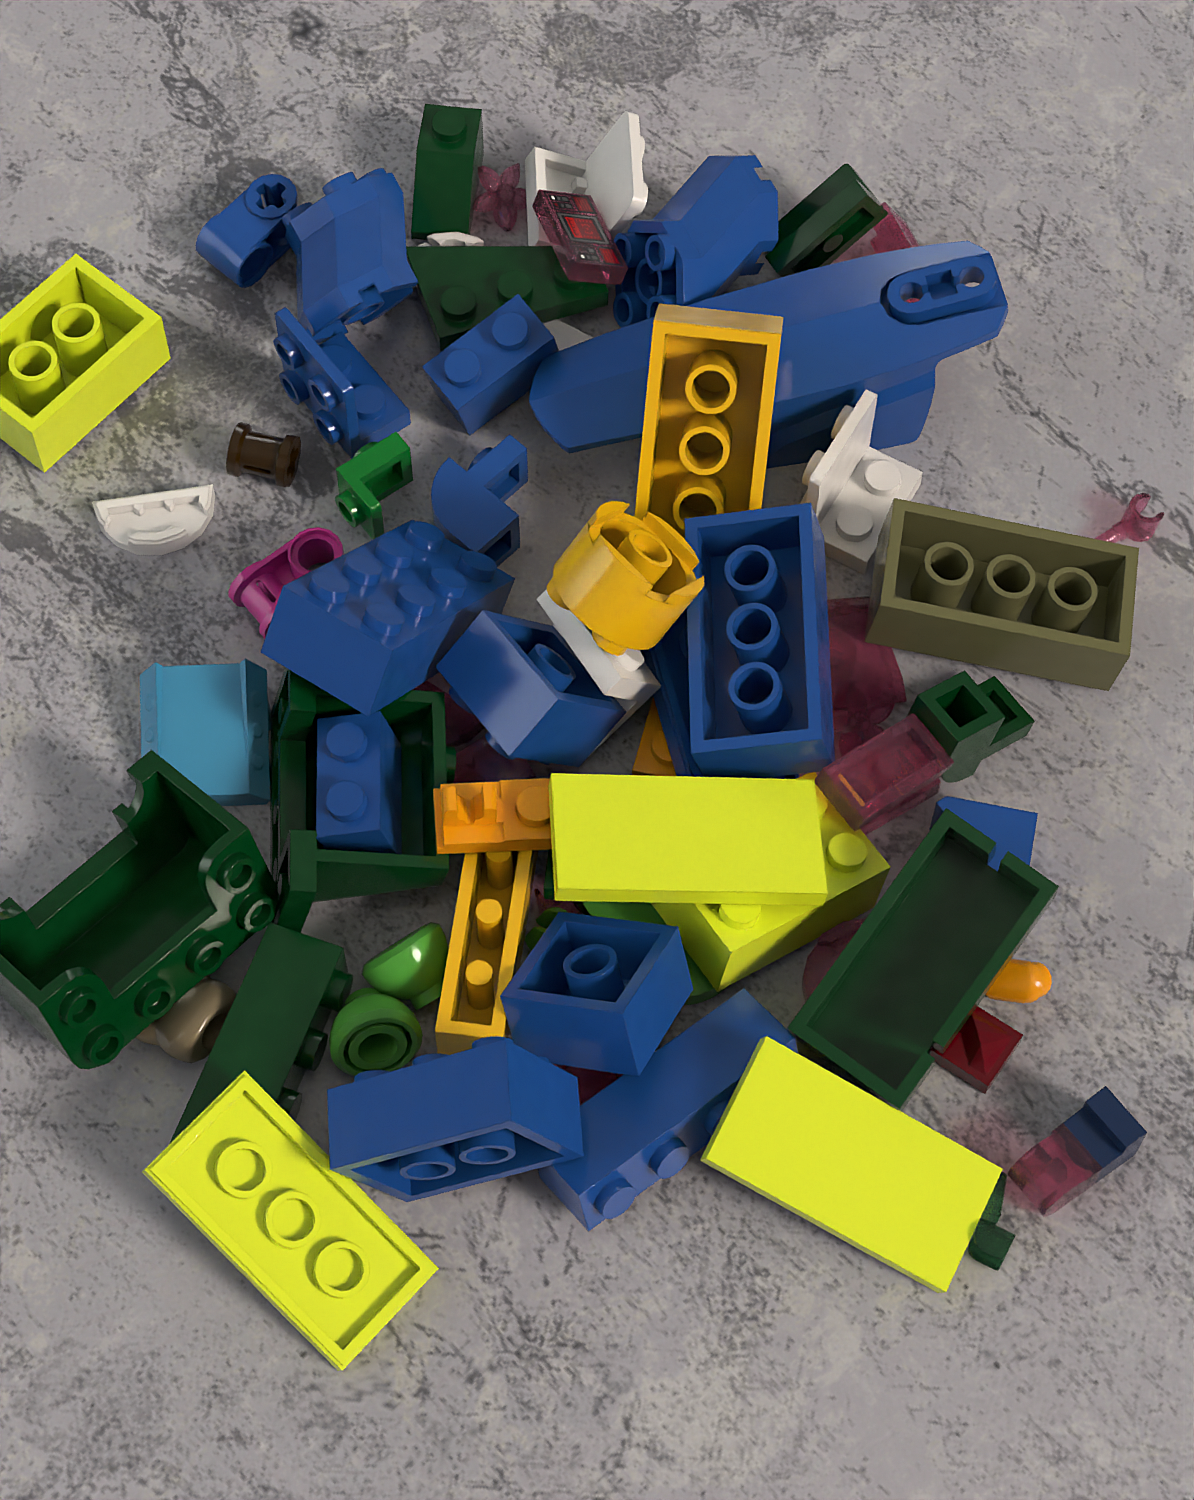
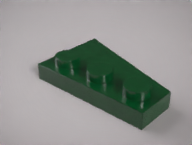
M406 246L407 261L419 281L415 288L440 352L517 294L521 296L542 323L608 305L609 291L597 263L578 262L571 246ZM572 246L579 261L596 262L580 259L578 253L592 254L587 253L584 248L589 246ZM577 247L583 248L584 252L578 251Z

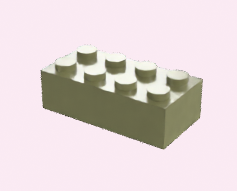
M894 498L878 535L864 642L1109 691L1130 657L1139 548Z

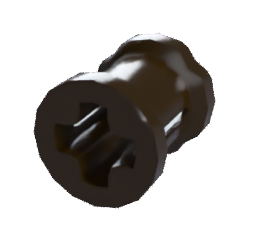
M240 422L236 425L230 438L226 458L227 474L239 477L244 472L274 479L277 486L290 487L298 469L301 439L299 436L286 435L285 438L254 432L250 424Z

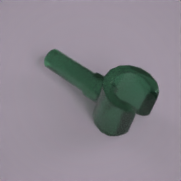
M1001 1172L968 1245V1253L973 1259L996 1271L1000 1269L1016 1236L997 1225L1001 1216L1007 1182V1174Z

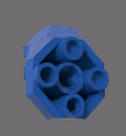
M756 155L708 156L653 219L633 220L627 232L616 234L611 248H615L624 266L615 265L616 297L613 303V315L621 328L655 317L659 303L687 306L724 294L738 276L757 275L764 265V263H756L761 253L772 252L779 240L778 191L771 180H761L754 168L763 166Z
M384 168L375 169L358 180L353 172L336 177L322 188L325 194L323 198L314 204L308 202L297 206L287 212L281 219L287 230L285 237L296 255L298 322L316 343L325 342L341 331L344 335L349 333L345 325L359 320L365 325L379 318L411 296L413 293L412 287L416 286L419 282L407 261L403 192L393 173H386Z

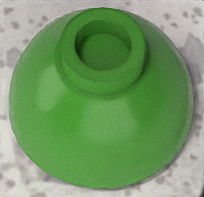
M429 922L390 945L363 965L361 975L378 992L396 999L410 1000L415 1010L441 996L449 950L446 936L440 924Z
M362 988L348 996L345 1005L332 1023L329 1037L330 1054L337 1068L351 1076H356L361 1072L370 1070L391 1072L402 1068L415 1057L421 1047L423 1034L416 1016L403 1002L389 995L382 994L374 988Z

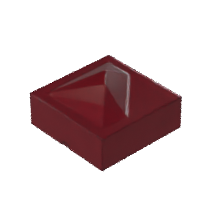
M977 1006L943 1055L934 1048L931 1049L930 1055L935 1058L937 1064L986 1094L1020 1044L1023 1034Z

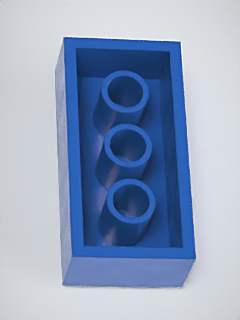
M811 502L684 518L685 540L695 551L700 561L693 569L696 580L704 576L702 590L687 607L691 755L703 777L765 778L836 770L825 542Z
M412 519L284 585L261 653L369 717L440 673L436 665L482 610L502 614L515 578L498 569L495 561L487 555L476 551H467L446 539L444 533L438 527Z

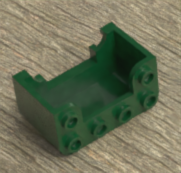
M152 749L126 770L130 778L136 783L134 798L129 808L121 803L112 811L122 832L26 912L10 897L0 904L2 909L0 912V995L79 1069L89 1070L105 1065L115 1059L129 1042L152 1022L163 1017L185 993L205 976L215 972L223 961L251 936L268 926L276 913L279 898L278 888L249 828Z

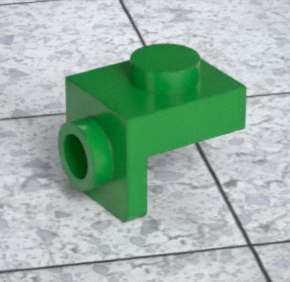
M397 432L392 433L379 442H370L364 445L355 453L352 459L336 468L339 495L335 496V502L340 513L352 527L355 528L361 525L372 539L385 534L380 501L413 481L410 447Z

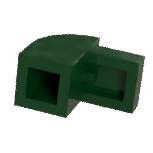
M964 670L918 694L905 718L902 730L904 735L945 782L954 783L974 775L981 760L1027 736L1035 721L995 676L977 685Z

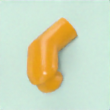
M1011 959L985 996L994 1000L1032 1003L1048 993L1052 985V976L1049 969L1042 963Z

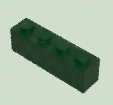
M269 922L170 1143L243 1071H246L294 1121L296 1120L302 1102V1093L297 1092L305 1071L308 1069L314 1072L318 1068L328 1041V1034L323 1032L332 1010L339 1012L345 1005L346 999L351 992L353 975L348 973L344 947Z

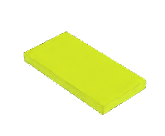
M551 773L548 790L555 901L824 905L828 890L814 779Z
M768 1036L759 1040L700 1159L701 1162L937 1293L947 1291L1003 1170L994 1163Z
M246 1071L240 1073L142 1171L337 1371H343L439 1269L351 1178L330 1170L329 1156Z

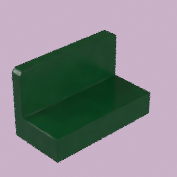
M843 164L778 221L779 240L772 252H769L765 258L781 277L830 265L885 218L888 212L855 169L849 164Z

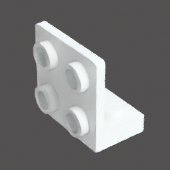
M867 389L854 408L846 405L841 410L831 432V438L834 440L826 453L817 450L808 462L802 477V484L808 486V490L800 503L811 502L824 535L825 556L864 575L875 559L878 535L893 499L911 501L921 484L923 474L922 471L869 447L878 395Z

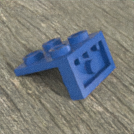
M286 307L274 313L278 337L273 340V343L283 365V372L279 374L280 382L289 398L295 404L299 405L304 402L311 410L318 431L330 445L338 442L352 459L355 453L364 445L370 442H379L411 424L410 410L342 331L318 345Z

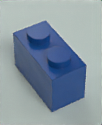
M517 294L424 364L422 368L436 395L470 436L530 391L533 378L543 359L550 354L558 352L559 349L554 336L521 296Z
M377 711L369 717L361 713L317 720L316 831L317 840L325 850L402 854L401 743L381 711Z

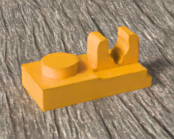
M550 778L440 784V788H434L433 801L437 854L552 849L548 790Z

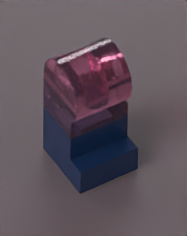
M1105 1086L1085 1101L1083 1107L1055 1128L1051 1132V1136L1043 1139L1027 1151L1010 1168L1007 1174L1041 1215L1047 1217L1064 1207L1133 1157L1147 1132Z

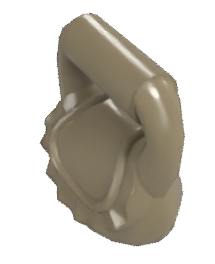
M207 975L175 1002L163 1017L152 1022L135 1038L146 1044L160 1046L169 1056L192 1064L203 1060L210 1055L237 994L227 984L212 979Z

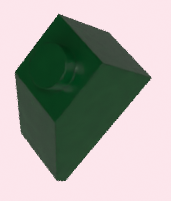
M425 104L416 149L411 224L412 239L427 240V236L433 233L460 232L470 235L484 156L482 109Z

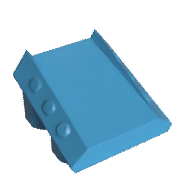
M245 658L240 663L162 666L155 662L140 674L141 758L152 749L221 806L266 805L270 801L271 785L268 732L271 729V709L267 693V669Z

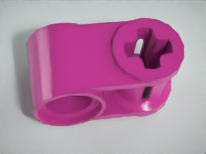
M317 527L301 531L292 540L269 556L253 563L239 573L230 585L228 596L236 606L248 609L260 623L259 633L265 639L282 587L311 572L308 569L312 565L324 562L329 563L344 555L343 545L338 536L328 529Z

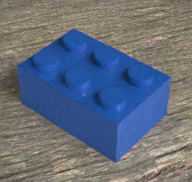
M491 1036L481 1038L472 1043V1049L451 1055L441 1053L421 1055L413 1059L412 1066L391 1072L385 1070L361 1072L354 1077V1082L327 1089L330 1170L405 1202L584 1157L578 1077L553 1065L548 1058L537 1056L514 1044V1041L507 1037Z

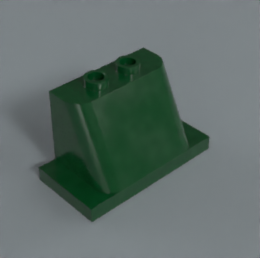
M285 667L271 710L270 873L279 893L276 913L271 923L301 933L312 903L442 885L449 871V854H437L433 789L440 788V784L453 783L456 771L455 747L446 746L445 692L411 690L378 710L381 711L401 743L402 854L325 850L317 840L316 831L317 720L361 714V712Z

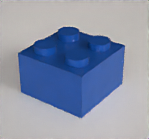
M482 610L436 665L437 670L451 685L448 692L454 702L479 719L488 730L485 734L487 742L499 754L510 760L521 758L539 761L545 765L554 763L580 767L627 713L614 697L606 696L602 693L566 640L552 625Z
M558 912L500 997L514 1044L537 1056L548 1058L552 1064L639 1077L693 991V985L678 926Z

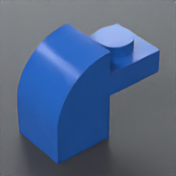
M509 434L494 448L488 447L478 453L471 462L468 471L464 470L449 457L438 469L432 483L433 525L444 533L446 539L467 551H476L487 555L495 561L497 567L520 548L519 515L504 502L528 482L527 448Z

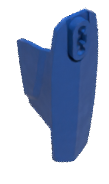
M968 240L911 247L859 257L809 269L687 305L689 307L784 317L766 469L808 463L817 450L826 453L834 440L831 438V432L841 410L846 405L854 408L866 389L878 395L869 447L880 450L916 441L924 427L935 390V368L938 362L997 337L1008 314V303L990 252ZM968 283H979V285L975 287L965 286V284ZM910 298L920 299L914 303L905 302V300ZM654 317L550 354L539 365L532 381L529 404L544 431L567 453L570 454L642 438Z

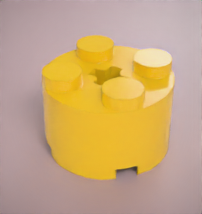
M608 501L600 505L553 567V577L547 584V592L557 605L570 610L584 625L592 630V637L600 648L612 655L620 656L628 648L646 650L654 647L702 590L704 576L696 580L693 569L700 561L688 542L667 522L647 511L642 519L624 513L630 505L629 503Z

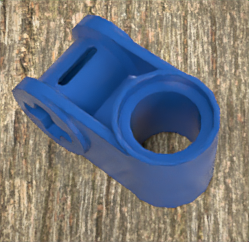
M268 174L254 180L228 207L212 217L203 226L196 241L197 253L239 287L247 288L258 282L267 272L268 268L291 248L285 237L287 230L281 219L287 212L297 207L298 195L295 185L290 179L278 174ZM261 194L263 195V199H264V202H265V207L263 206V203H262Z

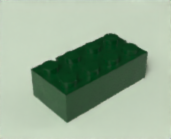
M947 808L787 1027L788 1031L801 1044L870 1094L901 1112L935 1066V1058L927 1052L933 1047L943 1055L1052 903L1059 888L1054 882L1009 851L1000 861L997 872L988 865L995 855L997 843Z

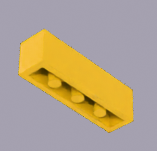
M538 850L465 853L435 1027L437 1053L451 1055L472 1049V1043L481 1038L491 1036L509 1038L510 1029L500 995L521 966Z

